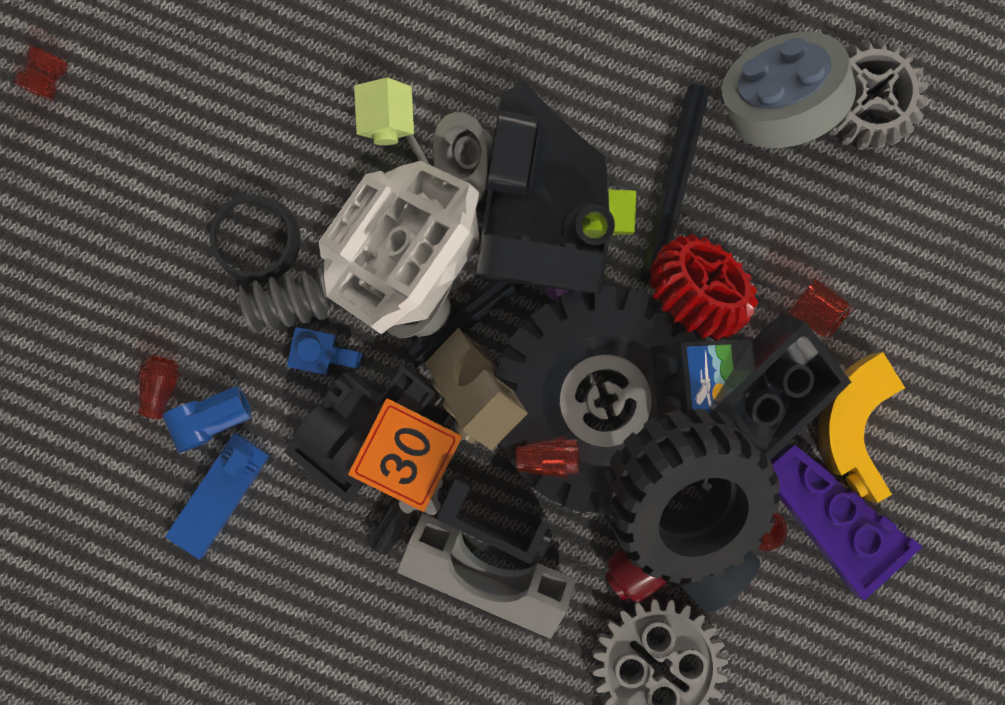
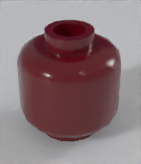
M620 548L608 558L607 565L609 570L605 572V576L616 594L624 601L629 598L632 601L641 602L667 583L661 576L660 578L651 577L643 573L641 568L634 566L623 548Z

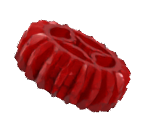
M693 234L687 237L679 235L667 246L664 245L657 253V258L649 269V273L652 276L649 284L656 290L653 297L662 301V311L669 312L674 317L673 323L678 321L682 323L687 333L695 330L701 339L709 336L717 341L721 337L728 338L732 334H736L751 320L750 317L755 313L754 308L758 304L754 296L757 289L750 284L752 276L743 271V263L736 262L732 257V252L727 253L722 250L720 243L713 245L705 236L698 239Z

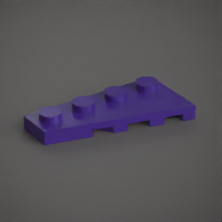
M788 444L770 460L779 478L780 490L778 494L780 500L856 598L865 601L923 548L913 538L907 537L898 530L897 526L888 518L879 515L865 504V500L836 481L835 476L797 446Z

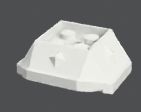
M423 161L399 166L385 174L382 171L366 174L319 240L320 255L325 260L324 282L326 296L380 334L394 325L427 319L480 243L476 215L479 192L470 183Z

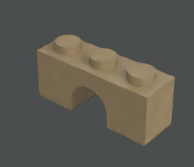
M457 328L425 362L433 377L430 380L431 385L445 398L442 402L443 407L456 418L455 429L469 443L474 444L478 441L492 451L528 414L514 391L493 376L498 367L486 348L460 328Z

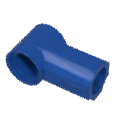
M235 386L215 394L201 402L192 401L183 404L162 415L178 453L205 444L213 439V435L253 418L249 402L240 386Z

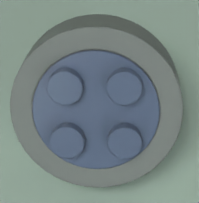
M817 32L783 34L754 46L735 61L728 70L722 84V97L736 133L748 143L766 148L796 146L822 136L843 120L850 111L856 96L855 81L845 47L835 38Z

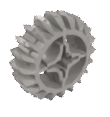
M869 39L862 40L858 47L853 43L849 44L845 49L848 53L855 81L856 96L848 114L829 131V135H835L839 131L843 132L842 145H848L856 138L858 150H864L868 147L869 143L874 150H880L885 146V143L893 146L901 140V136L906 137L914 131L913 124L920 122L924 116L919 109L924 108L929 99L920 95V93L928 88L929 83L918 81L917 79L923 73L924 67L913 69L910 63L914 59V54H908L904 58L899 55L901 44L894 45L890 50H887L885 39L879 40L874 46H872ZM860 67L873 68L881 71L884 74L875 75L869 72L866 68L861 70ZM893 84L898 93V100L893 95ZM880 85L881 88L875 93L876 97L862 105V101L868 96L867 92ZM863 114L870 115L876 121L881 119L884 123H869L858 118V116Z

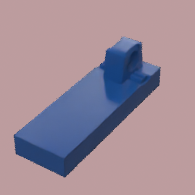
M234 433L165 538L198 560L202 559L271 455L240 434Z

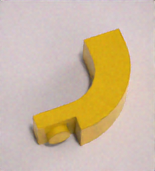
M884 352L869 354L844 371L852 383L820 412L818 419L820 452L829 473L843 475L848 472L849 476L846 477V481L850 489L861 498L863 497L864 500L876 503L881 502L892 495L867 453L864 443L865 425L869 415L876 406L905 388Z

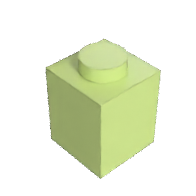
M383 78L354 86L356 131L358 135L372 138L376 145L397 144L398 138L414 135L412 86L390 78Z

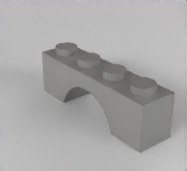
M423 513L397 571L401 575L549 639L552 638L567 612L576 579L539 563L522 570H505L491 566L470 552L463 541L460 530Z

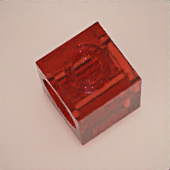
M815 279L789 313L797 319L807 322L813 331L829 340L855 307Z

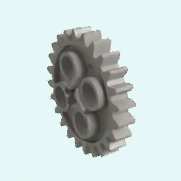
M650 596L648 608L643 609L639 602L633 601L634 613L629 614L620 607L618 610L622 621L616 623L610 619L606 620L608 627L612 631L611 634H597L598 640L605 647L604 649L592 650L593 657L602 661V664L591 667V671L594 676L604 677L595 684L597 693L609 692L602 700L604 705H710L707 701L709 697L722 699L723 695L715 687V683L727 682L728 678L718 671L717 668L727 665L728 660L724 656L715 653L725 645L720 639L709 640L717 629L712 624L701 627L705 616L700 611L689 618L691 606L688 603L684 602L676 611L674 600L671 597H667L663 607H659L656 598ZM657 626L665 628L667 632L666 638L661 644L650 645L647 643V634L652 628ZM631 641H637L657 661H664L671 673L688 685V689L685 691L681 690L661 670H654L648 659L630 646ZM688 654L697 655L698 663L692 671L682 672L679 670L681 658ZM635 659L639 661L640 669L634 676L626 677L619 673L620 666L626 660ZM669 687L672 689V693L668 701L662 704L652 701V695L656 689Z

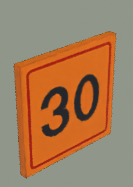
M386 398L348 475L425 512L462 436Z

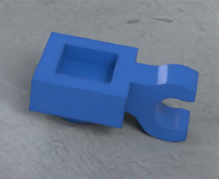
M295 327L287 367L330 376L332 364L360 369L363 354L336 348L338 339L336 335Z

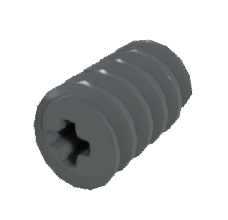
M317 267L316 280L313 281L306 270L301 271L300 283L295 284L290 274H285L284 287H279L273 277H269L268 290L263 291L257 280L252 282V292L250 294L246 293L241 284L239 285L242 314L250 330L256 334L262 332L264 323L270 330H276L279 327L280 319L285 326L291 327L295 323L296 315L302 323H309L312 311L318 320H324L327 317L328 307L330 308L331 300L326 296L322 267Z

